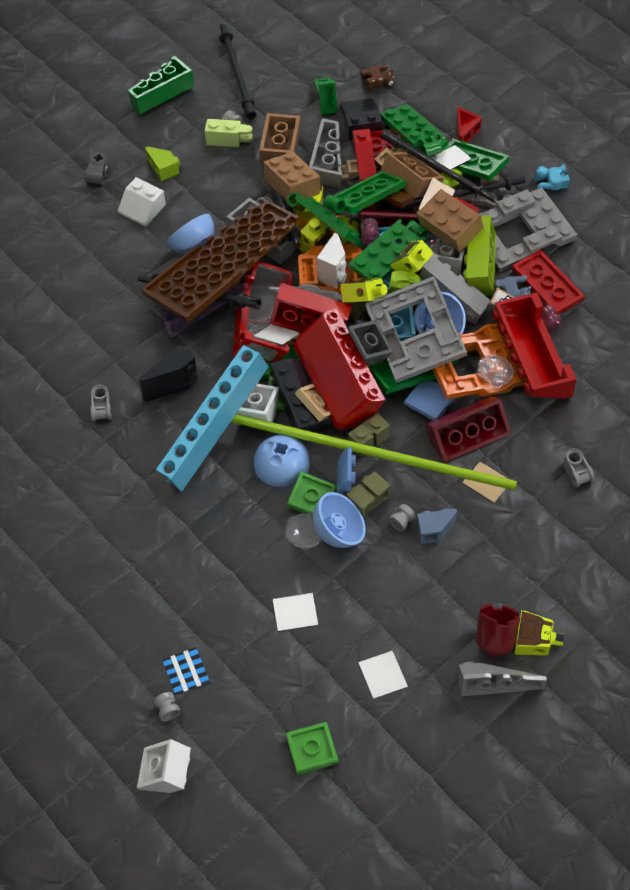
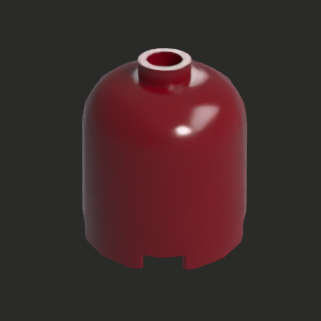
M487 604L480 607L476 643L479 649L488 656L498 657L506 655L513 650L521 619L519 618V612L505 605L501 609L493 608L494 604Z

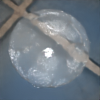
M494 354L486 355L478 362L477 374L491 383L494 388H500L502 385L509 383L514 377L512 364L501 356Z
M300 513L288 519L286 536L294 546L310 549L322 541L313 526V513Z

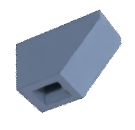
M445 508L441 511L418 513L417 528L420 543L441 541L455 524L457 509Z

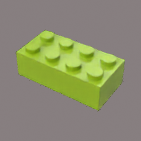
M491 215L481 216L484 228L465 246L467 254L464 255V262L467 265V269L464 270L463 275L468 286L473 285L485 296H493L496 232Z

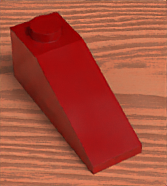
M370 129L353 130V149L361 182L376 174Z

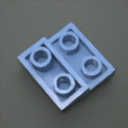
M431 380L418 384L406 398L404 405L429 419L435 420L445 414L446 408L456 398L446 399L439 384Z
M352 447L346 448L337 461L336 493L342 495L351 491V484H355V472H352V467H355L356 455H352Z

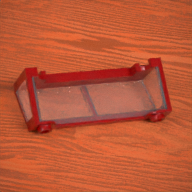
M258 261L241 277L238 296L245 293L250 297L260 298L262 305L258 306L260 307L259 310L248 307L240 308L237 304L232 360L243 345L256 352L258 351L266 363L281 361L283 356H287L289 352L287 342L282 345L254 335L272 324L270 319L277 294H269V290L276 291L269 289V287H280L281 283L293 286L291 271ZM248 352L242 355L244 362H249L252 359Z

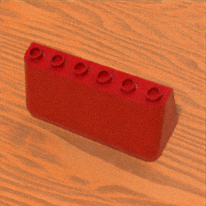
M538 293L495 302L492 316L494 321L498 322L500 335L504 336L506 349L511 352V361L517 366V374L519 379L523 380L525 393L529 394L530 397L567 399L573 397L577 379L570 364L563 366L542 320L543 304Z
M327 310L297 337L294 342V349L312 384L315 386V390L324 401L326 411H330L331 415L329 417L337 429L345 431L357 428L377 414L385 398L338 310Z

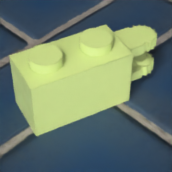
M207 119L205 127L206 145L239 147L240 142H250L253 140V135L251 134L253 128L252 126L241 124L240 121Z

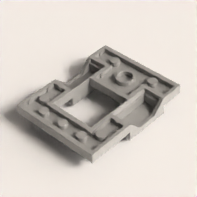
M542 187L532 192L526 189L498 201L496 207L479 214L481 216L491 215L494 227L521 217L532 232L531 235L522 238V243L508 249L505 248L496 235L495 267L499 273L512 268L513 264L551 244L562 246L577 239V233Z
M434 276L365 303L371 321L377 320L393 350L387 361L396 383L467 356V351L455 328ZM425 302L435 328L400 342L390 314Z

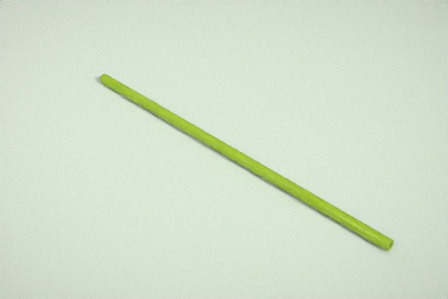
M236 414L231 420V423L343 450L352 447V452L515 491L517 481L239 414Z

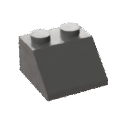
M377 320L352 325L347 328L368 367L382 363L393 353Z

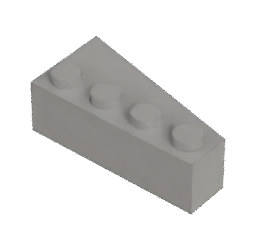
M322 118L309 167L320 176V185L340 189L342 171L338 121Z
M434 252L420 272L419 277L421 281L434 276L440 291L455 296L464 308L466 320L476 325L491 300L473 285L468 286L465 278L454 274L450 270L451 266L446 262L444 264L437 259L439 256Z

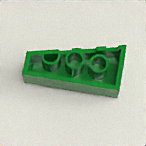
M175 55L170 58L171 61L168 64H162L160 70L150 73L147 80H141L128 90L131 106L139 114L195 86L192 70Z

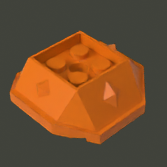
M342 244L345 252V261L347 262L345 268L347 277L344 283L362 279L361 276L349 268V262L363 250L352 244ZM326 245L314 246L298 256L300 285L312 284L322 290L339 292V295H342L341 285L335 289L318 281L317 257ZM358 288L357 293H363L362 288Z

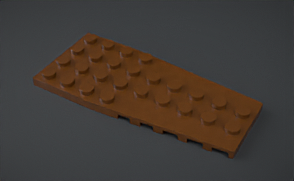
M262 198L260 205L249 207L246 215L243 217L238 215L234 218L235 223L228 228L224 225L220 228L221 233L217 236L210 235L206 238L207 243L203 246L197 245L145 285L141 291L143 295L189 323L232 287L299 223L298 216Z

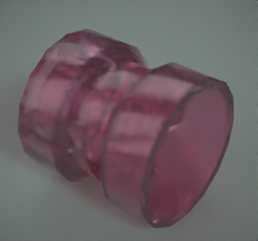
M371 218L361 222L362 241L371 244L379 237L378 222Z
M552 304L545 306L542 312V320L545 322L548 330L556 328L563 321L560 314L555 313L556 309Z

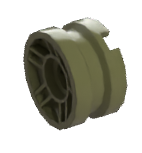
M369 301L351 302L349 305H352L348 318L354 322L358 320L366 321L370 316L365 303Z

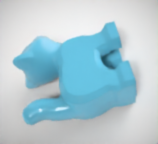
M563 164L561 167L549 169L539 166L535 171L534 181L538 182L547 179L548 183H539L538 189L542 187L543 189L559 190L561 188H568L570 179L568 175L564 174L566 167Z

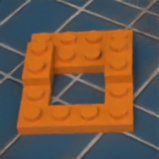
M498 323L487 324L474 333L462 335L458 333L467 352L478 351L488 372L458 377L451 362L432 369L446 399L476 394L479 398L511 392L513 387L523 386L524 384L523 380L518 377L516 364H513L511 361L510 350H507L505 347L504 336L499 333Z

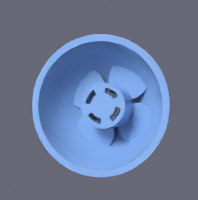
M201 215L183 225L168 238L166 242L168 247L174 252L184 255L197 245L203 246L207 243L206 238L210 235L214 236V223L211 215Z
M441 292L455 328L462 335L466 324L464 308L455 296L447 292ZM425 302L419 303L414 313V324L418 334L435 328Z
M275 435L267 438L259 445L254 456V470L257 476L264 483L274 487L295 485L300 471L308 473L310 469V456L307 448L298 439L286 435Z
M330 492L323 495L317 502L313 511V526L322 541L336 548H348L357 545L363 540L366 531L365 522L361 512L350 499L342 494Z

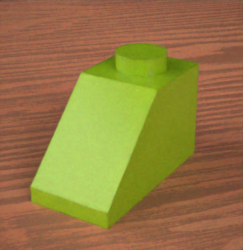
M153 147L145 148L147 160L161 181L180 174L179 159L174 157L171 151Z

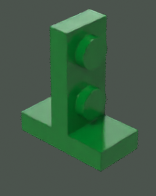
M331 78L315 79L314 84L320 100L321 115L338 113L335 80H331Z

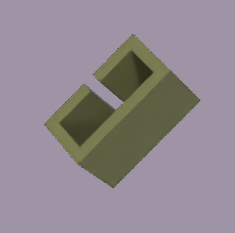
M377 413L349 432L348 441L373 447L375 445L377 447L390 438V425ZM356 453L360 458L364 456V454Z
M375 471L363 477L360 482L361 484L351 487V491H348L346 497L359 509L363 518L391 496V485Z

